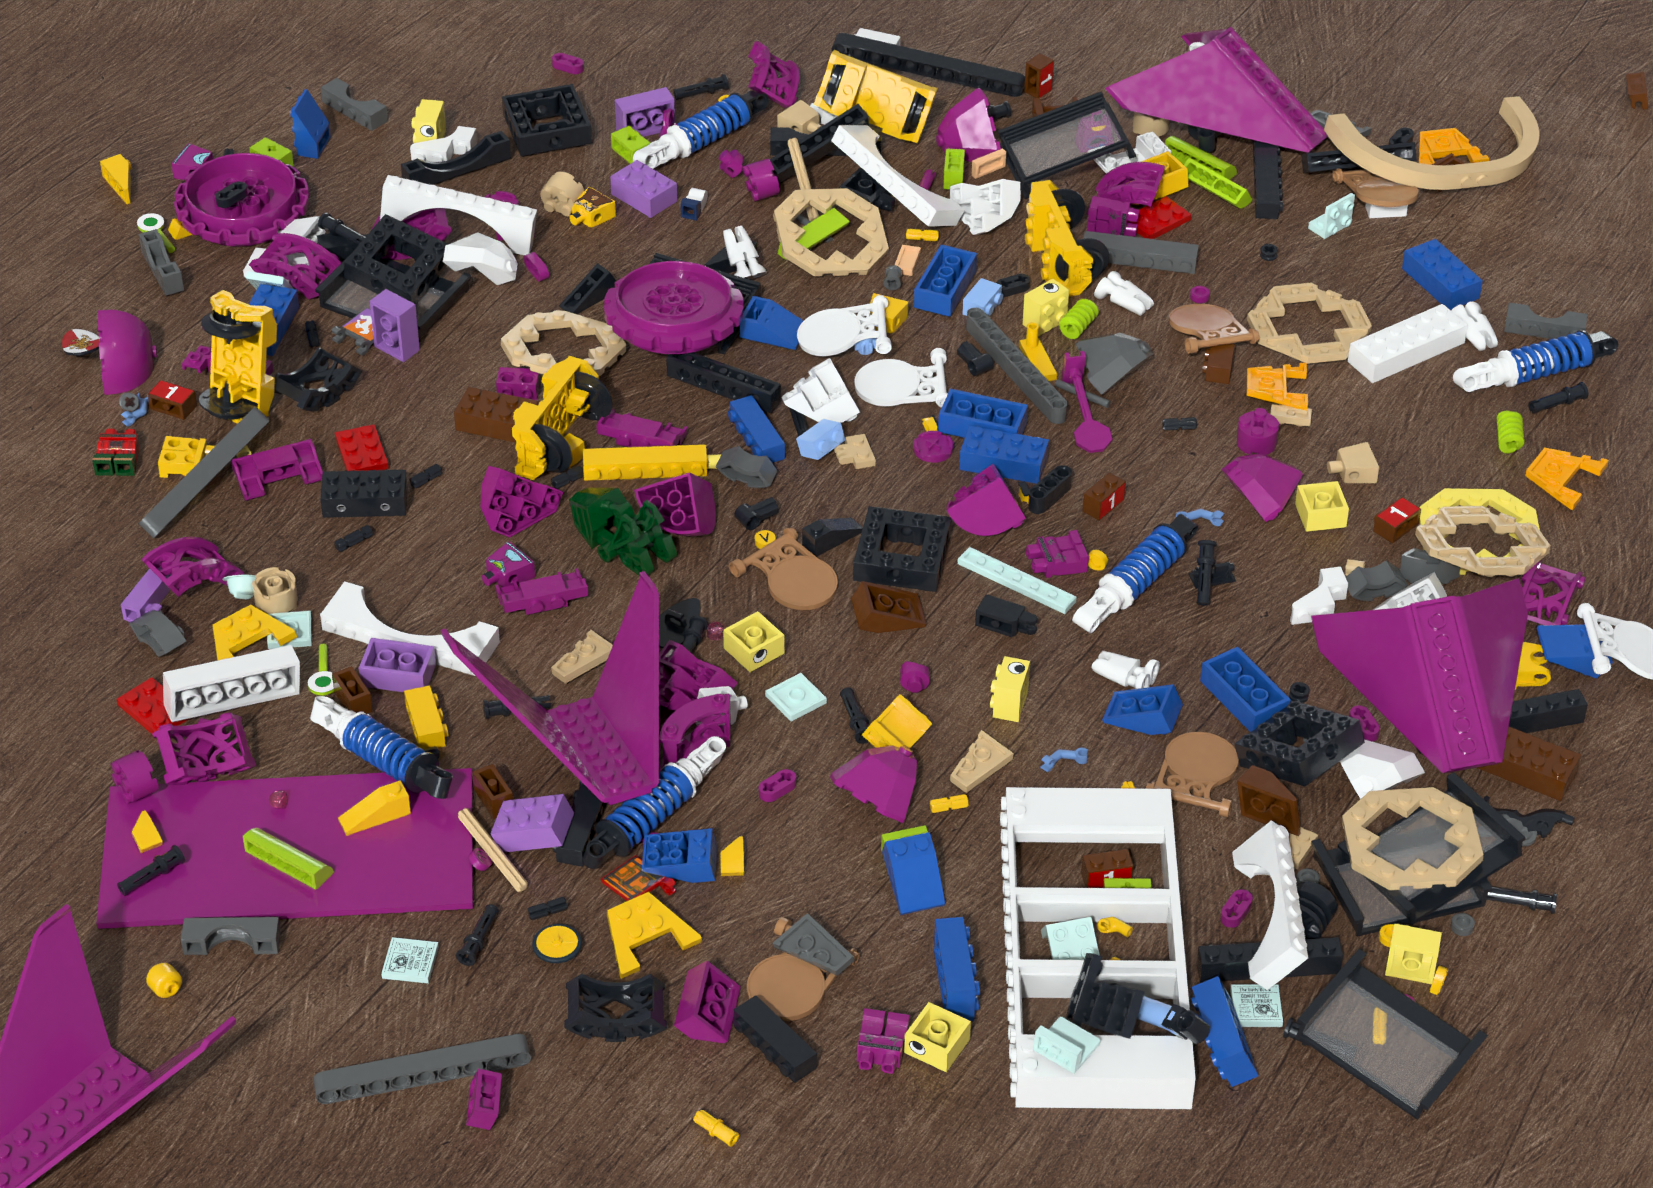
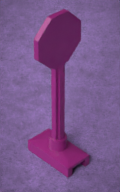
M1080 351V356L1070 357L1069 352L1065 353L1061 380L1074 384L1084 420L1074 431L1076 445L1089 453L1102 452L1112 442L1110 428L1092 419L1082 384L1086 360L1085 352Z

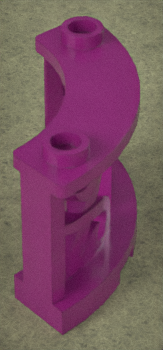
M755 41L748 58L753 60L757 67L755 66L748 88L766 94L769 99L783 108L792 106L797 99L795 95L800 78L798 65L791 60L784 62L771 54L766 45ZM775 70H777V71H779V72L781 73L780 76H781L782 78H777V74H776V71H775ZM784 91V92H785V95H784V98L782 99V98L779 97V96H780V95L782 94V92Z
M1132 162L1120 165L1110 170L1101 178L1095 189L1098 191L1097 197L1151 207L1165 166L1151 162Z
M446 208L421 210L402 220V222L420 231H424V233L441 241H444L452 231L451 227L448 226ZM380 215L378 216L374 226L380 221ZM394 244L387 251V255L382 257V259L390 260L412 258L404 253L400 254L395 251Z
M279 233L272 236L273 242L258 259L252 260L249 264L256 273L284 277L289 280L291 286L299 290L307 299L319 296L315 289L341 262L335 254L330 253L314 241L295 234ZM302 252L305 254L309 266L306 264L291 266L288 264L286 256ZM325 267L329 270L326 275L320 272L325 271ZM316 277L321 279L319 284L315 283Z
M182 537L168 541L149 551L142 558V561L178 597L189 588L200 584L201 580L209 579L213 582L223 583L228 587L227 581H223L224 577L244 574L239 567L226 561L217 553L219 548L214 543L199 537ZM182 557H192L200 561H181Z
M1541 559L1522 577L1524 586L1521 588L1527 612L1537 610L1536 617L1528 615L1527 620L1542 625H1567L1569 615L1566 613L1578 588H1583L1586 577L1583 576L1581 571L1573 574L1541 564ZM1554 581L1560 587L1561 592L1543 598V591L1537 584ZM1546 608V616L1550 618L1551 611L1557 612V618L1554 623L1541 619L1542 609Z
M715 694L693 700L681 706L669 716L659 734V743H663L664 757L660 766V772L664 765L670 762L676 764L681 758H687L692 751L698 749L710 737H719L725 742L726 747H730V694ZM696 721L702 722L692 733L683 737L686 730Z
M225 713L220 715L218 719L187 726L165 724L160 726L158 731L152 733L153 738L158 740L167 774L163 775L165 783L184 785L192 779L197 780V782L215 780V775L218 774L224 775L225 772H228L230 776L255 767V759L250 753L241 716ZM233 725L237 738L227 743L226 740L231 735V731L228 734H223L222 729ZM171 739H175L176 744L171 742ZM196 739L208 742L218 748L210 756L208 766H204L197 757L186 754ZM237 743H239L242 756L233 748ZM223 752L224 754H222L220 758H222L224 762L218 763L216 761V756ZM190 761L194 763L195 768L189 767Z

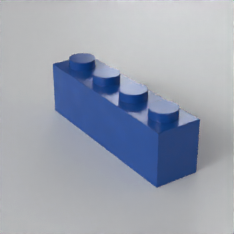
M753 396L730 401L729 420L734 422L737 432L742 434L745 444L750 446L753 455H767L772 463L785 459V443Z

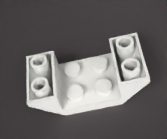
M1152 131L1137 136L1136 148L1133 149L1136 153L1134 158L1129 159L1126 152L1114 155L1109 153L1093 160L1105 173H1108L1120 165L1141 162L1166 151L1171 153V150ZM1098 147L1096 149L1089 150L1088 153L1103 147Z

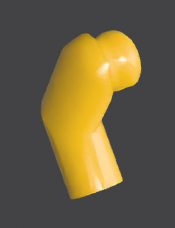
M1116 917L1102 918L1097 923L1098 930L1105 934L1118 932L1125 937H1129L1133 931V927Z

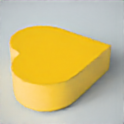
M1438 966L1430 993L1435 995L1440 993L1448 973V968Z

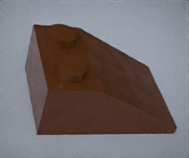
M862 581L851 597L858 627L861 630L883 633L922 628L927 625L918 593Z
M1252 765L1237 780L1241 815L1263 824H1267L1272 820L1277 825L1284 826L1288 833L1299 836L1301 831L1297 798L1272 772Z

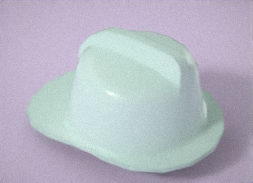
M233 575L223 578V581H227L229 592L236 599L246 600L254 595L252 582L255 581L256 575Z

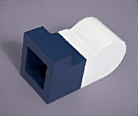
M690 189L688 196L681 201L682 218L697 221L707 202L708 193L706 190ZM694 210V214H689L687 211Z

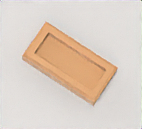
M1002 148L972 160V176L976 179L1006 167V151Z
M902 245L895 265L901 268L902 275H913L921 253L920 247Z

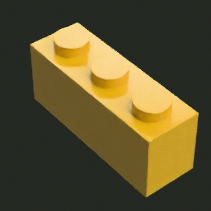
M430 685L405 690V705L418 747L423 750L434 746L437 748L445 747V737H448L446 723L442 724L444 719L441 708L437 709V706H439L437 694H432Z

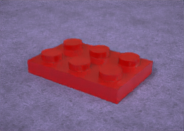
M1165 196L1153 202L1151 207L1145 206L1139 209L1138 222L1128 221V223L1138 224L1137 233L1143 238L1155 239L1190 221L1191 214Z
M375 424L335 432V439L346 471L389 469Z
M152 677L116 699L117 705L151 734L158 731L162 725L172 724L173 726H179L190 719L171 722L164 707L163 686Z

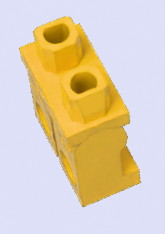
M166 436L158 460L160 477L168 478L169 474H182L186 476L215 446L207 445L206 439L200 438V440Z

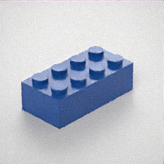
M1433 239L1405 250L1402 269L1449 310L1460 304L1464 305L1480 299L1483 280L1438 240Z
M941 244L914 289V308L951 316L976 273L977 253Z
M260 284L249 305L267 306L273 309V316L277 323L276 343L267 347L266 355L273 356L299 309L297 289Z
M950 389L939 412L938 431L965 438L970 425L1022 435L1027 424L1028 405Z
M969 425L960 450L959 470L980 473L994 464L1002 478L1037 484L1041 480L1048 459L1049 439Z
M1238 646L1202 662L1200 681L1250 732L1257 728L1259 724L1271 718L1275 713L1285 708L1291 701Z
M963 917L935 919L934 955L943 1009L969 1021H974L975 1011L979 1010V1002L976 995H980L979 982L974 979L976 977V964L971 961L973 958L972 944L967 942L970 940L969 926L964 925Z
M1217 976L1193 986L1194 997L1191 1000L1196 1011H1199V1017L1210 1025V1033L1205 1041L1213 1052L1210 1056L1214 1066L1218 1067L1222 1079H1227L1231 1087L1258 1077L1259 1075L1233 1001L1220 978Z

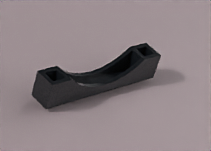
M771 127L770 156H776L787 149L789 139L797 138L799 141L808 134L795 131L789 127ZM871 128L879 135L876 148L881 155V128ZM837 147L825 156L848 155Z
M498 131L484 136L471 150L454 159L443 162H429L417 158L402 163V178L434 185L441 181L485 168L511 158L510 140L502 131Z

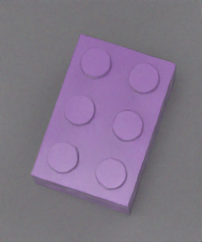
M664 87L615 99L616 130L618 131L630 126L642 137L660 133L663 126L664 110L669 108L673 110L674 118L672 123L675 124L674 98L669 90Z
M638 160L610 176L611 194L650 218L677 202V183Z
M387 289L371 299L370 309L374 346L405 362L420 351L415 304Z
M371 638L359 666L360 679L366 687L398 692L428 686L436 666L434 646Z
M564 794L503 801L492 828L491 836L503 852L559 847L563 845L574 812Z

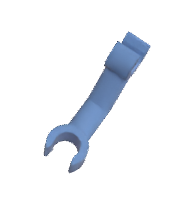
M148 393L146 398H140V394H137L139 409L133 412H123L121 415L126 420L122 421V423L126 426H131L135 419L147 413V405H149Z
M1198 509L1189 513L1184 511L1178 512L1176 517L1179 514L1184 515L1190 520L1202 517L1210 520L1213 525L1220 526L1223 523V520L1220 518L1224 513L1219 510L1213 513L1204 509Z
M1078 748L1076 751L1059 749L1050 756L1045 755L1041 759L1045 764L1040 768L1049 772L1061 758L1073 759L1079 764H1086L1088 749Z

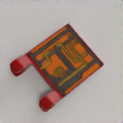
M636 855L601 878V882L626 901L650 892L658 886L667 895H672L676 892V889L673 887L675 881L672 878L643 872L642 860Z

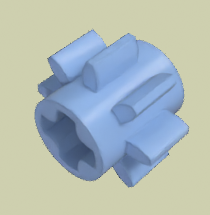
M868 338L855 343V351L858 350L862 355L871 354L873 348L876 349V338Z

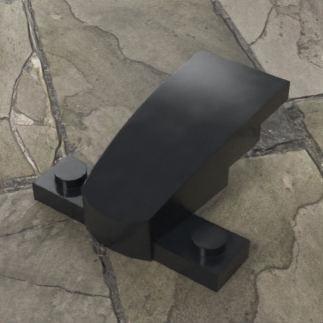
M1086 953L1078 981L1069 1001L1066 1020L1079 1027L1084 1023L1102 1031L1130 1039L1145 992L1104 982L1094 983L1096 976H1099L1103 967L1101 960L1103 956Z

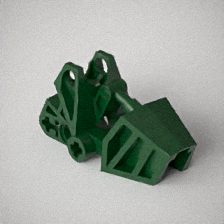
M585 488L576 492L569 499L575 527L591 549L597 547V552L604 562L608 563L619 556L627 568L640 576L639 572L645 571L647 575L654 572L653 563L648 550L644 546H647L655 553L656 557L665 563L677 557V551L671 535L663 534L660 523L665 520L657 507L648 500L643 502V506L635 516L631 504L626 500L619 488ZM607 522L617 528L615 534L604 528Z

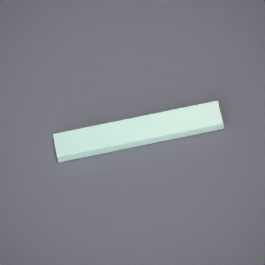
M971 547L958 558L959 565L1063 614H1066L1076 603V596Z

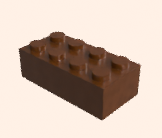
M468 387L454 411L455 430L516 443L512 436V427L515 425V420L513 419L515 410L523 402L538 406L540 401Z
M1508 727L1503 762L1477 767V769L1562 801L1578 772L1581 754Z

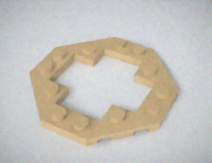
M847 188L795 190L774 210L773 218L777 225L779 242H781L783 257L813 276H822L827 273H832L833 276H843L849 273L867 275L888 253L889 247L878 207ZM836 204L864 221L857 229L856 234L869 243L853 260L838 250L827 260H824L797 243L804 236L805 230L793 223V221L809 205L826 214Z
M1313 283L1274 286L1270 290L1267 297L1264 296L1257 304V307L1251 310L1247 316L1250 327L1259 332L1258 344L1307 364L1346 360L1349 355L1350 343L1366 337L1371 332L1372 327L1359 301L1354 299L1345 300L1341 294L1331 290L1322 291L1318 289V285ZM1316 300L1321 312L1340 310L1349 328L1334 329L1333 336L1336 342L1302 345L1297 333L1278 335L1270 318L1285 315L1283 304Z
M560 310L527 315L501 338V347L512 365L517 367L529 366L530 371L543 375L545 372H548L552 365L556 364L551 354L547 353L531 356L524 344L526 342L539 341V333L537 331L571 327L576 337L596 335L603 347L589 349L588 356L590 359L584 360L588 361L598 376L604 373L607 366L610 367L617 361L618 355H623L626 352V343L612 331V326L601 321Z
M1484 506L1442 507L1437 515L1433 514L1426 520L1424 525L1420 524L1416 528L1415 533L1429 556L1488 577H1494L1495 575H1524L1549 553L1551 546L1536 525L1528 522L1518 523L1516 522L1517 518L1500 513L1499 516L1492 514L1490 509ZM1488 523L1494 533L1500 535L1515 533L1524 546H1511L1509 552L1511 557L1478 558L1471 547L1450 548L1443 536L1455 534L1456 525Z
M1434 787L1369 791L1342 815V826L1345 831L1346 845L1350 854L1351 868L1388 890H1400V886H1413V889L1432 888L1434 884H1445L1446 887H1455L1483 861V851L1472 808ZM1421 806L1453 824L1445 832L1444 840L1459 847L1438 869L1417 858L1403 871L1370 852L1379 844L1380 837L1365 828L1387 808L1407 818Z

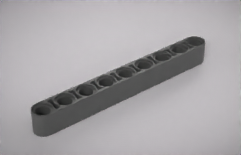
M968 309L966 330L1050 422L1054 424L1065 422L1067 414L1066 399L982 309Z
M255 406L138 524L154 538L270 420Z
M514 1034L322 1071L313 1077V1084L317 1101L321 1104H330L474 1076L478 1069L495 1072L520 1067L531 1061V1054L526 1036Z

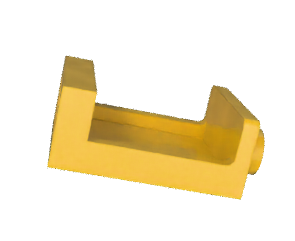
M899 694L884 712L869 725L862 736L875 748L893 745L898 748L904 746L910 749L932 723L909 700Z

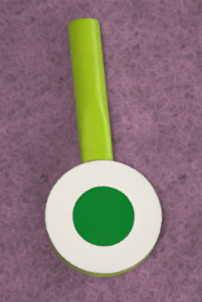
M150 213L138 219L137 226L141 232L157 229L169 253L175 251V247L161 231L164 227L162 216Z
M326 644L319 645V672L313 674L308 679V688L310 692L316 695H328L334 692L332 672H328V650Z

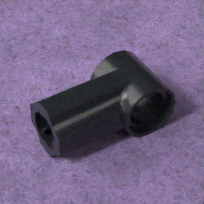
M968 341L961 343L960 347L957 348V355L967 363L968 369L973 376H978L993 369L994 364L991 356L988 353L982 354Z
M771 497L752 506L746 503L740 505L735 510L734 516L747 530L751 531L756 529L762 520L778 514L779 507L775 499Z

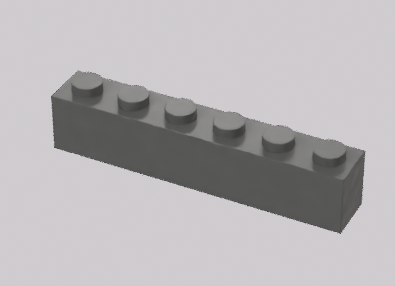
M1085 231L1083 239H1097L1107 247L1109 252L1108 263L1195 274L1199 245Z

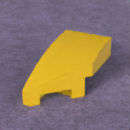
M146 810L142 811L132 830V836L140 853L163 844Z
M743 836L738 837L721 851V876H744Z

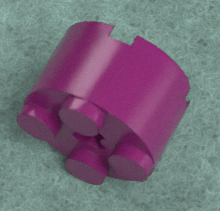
M763 159L742 166L744 175L748 179V181H745L748 192L751 191L754 202L780 193L777 176H774L772 171L774 168L769 159Z
M1257 408L1255 411L1243 414L1239 417L1237 446L1241 451L1250 455L1251 452L1265 455L1270 454L1276 448L1279 421L1263 408Z
M136 750L110 763L114 772L111 774L116 786H121L123 790L122 796L126 803L134 802L159 789L157 779H152V766L142 751Z

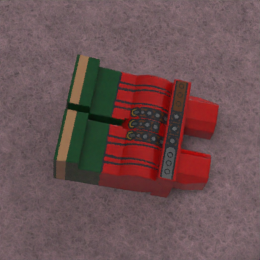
M106 429L105 433H100L97 452L92 460L95 475L114 476V472H116V476H135L139 453V443L135 429H127L124 434L117 433L115 429ZM109 464V469L103 470L101 466ZM128 464L130 466L128 470L121 469L123 465Z

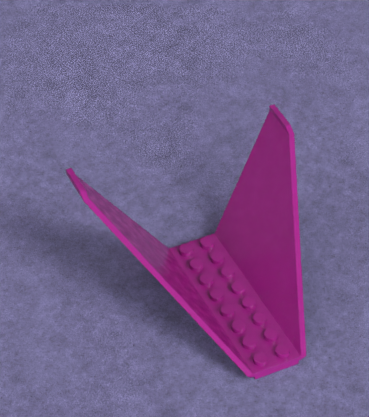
M1232 27L1185 33L1181 38L1189 46L1195 42H1202L1205 45L1105 88L1122 108L1133 112L1307 153L1328 137L1324 128Z
M645 571L639 572V581L593 697L580 699L567 705H559L550 710L543 708L450 636L446 628L441 629V635L453 654L601 802H608L609 805H613L652 793V788L659 784V593Z
M1519 578L1464 596L1455 597L1454 595L1415 602L1400 608L1311 616L1319 651L1439 771L1448 773L1503 762L1528 617Z
M68 904L64 905L43 922L33 936L0 1041V1188H26L204 1052L236 1024V1018L231 1016L215 1031L149 1073L120 1054L110 1045L71 914V906Z

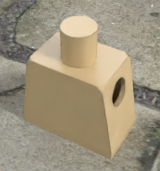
M799 100L777 115V127H789L808 135L822 127L819 125V113L802 100Z
M1368 442L1340 448L1337 451L1336 461L1327 462L1328 473H1340L1344 483H1377L1379 466Z

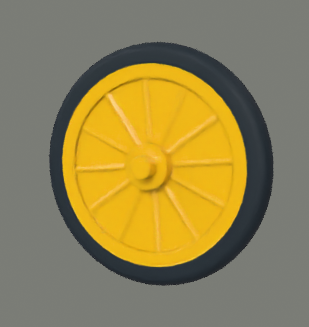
M551 924L543 927L536 933L533 938L532 947L534 953L541 960L549 963H564L573 959L580 952L582 938L578 931L571 926Z

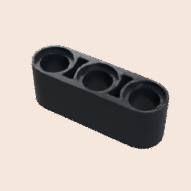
M1065 465L1055 467L1029 490L1028 509L1031 513H1044L1071 489L1072 470L1070 467Z

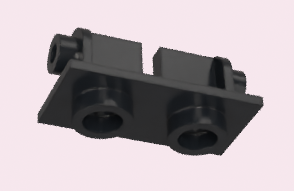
M1228 561L1215 564L1214 569H1212L1211 586L1236 582L1231 572L1234 571V564ZM1195 567L1189 573L1195 589L1198 588L1199 567Z

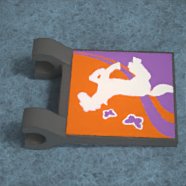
M365 308L343 326L333 327L331 332L336 334V336L332 338V341L339 344L348 335L356 339L355 345L359 346L356 353L362 356L365 355L371 344L374 343L371 309Z

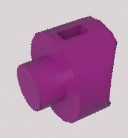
M736 149L730 152L728 150L723 151L719 156L721 161L720 169L729 177L734 178L742 171L744 156Z
M909 661L904 662L900 668L901 686L913 693L927 688L930 682L929 667Z

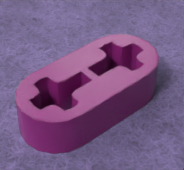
M556 53L552 56V67L557 70L571 74H580L584 70L583 60L564 53Z
M535 252L524 255L526 268L538 282L549 278L547 266Z
M1360 705L1352 707L1349 717L1360 720L1364 740L1376 741L1379 736L1380 727L1370 711Z
M784 769L765 779L759 784V798L765 802H773L792 791L796 787V774L792 770Z
M1243 889L1236 890L1230 896L1221 910L1220 920L1224 926L1234 928L1240 925L1252 907L1253 897L1250 892Z

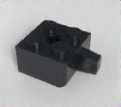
M862 168L855 171L839 186V189H849L878 207V209L892 211L895 208V198L891 197V193Z

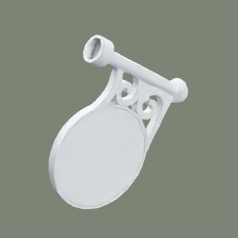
M878 295L870 304L841 309H827L809 316L801 323L797 331L800 347L812 355L831 356L848 350L861 340L878 338L875 341L876 351L880 354L890 352L891 340L886 335L885 308L888 306L887 298L883 295Z
M942 348L933 349L930 356L931 362L935 365L929 367H917L896 359H882L868 363L855 376L856 393L864 401L877 406H895L904 403L936 401V404L942 407L948 395L943 365L947 360L946 351ZM936 372L937 376L933 378V373Z
M1589 603L1581 604L1578 607L1577 615L1584 619L1595 657L1592 661L1594 672L1596 674H1605L1610 671L1611 664L1609 658L1606 657L1610 656L1621 661L1638 675L1653 679V629L1638 622L1624 621L1595 613L1594 607Z

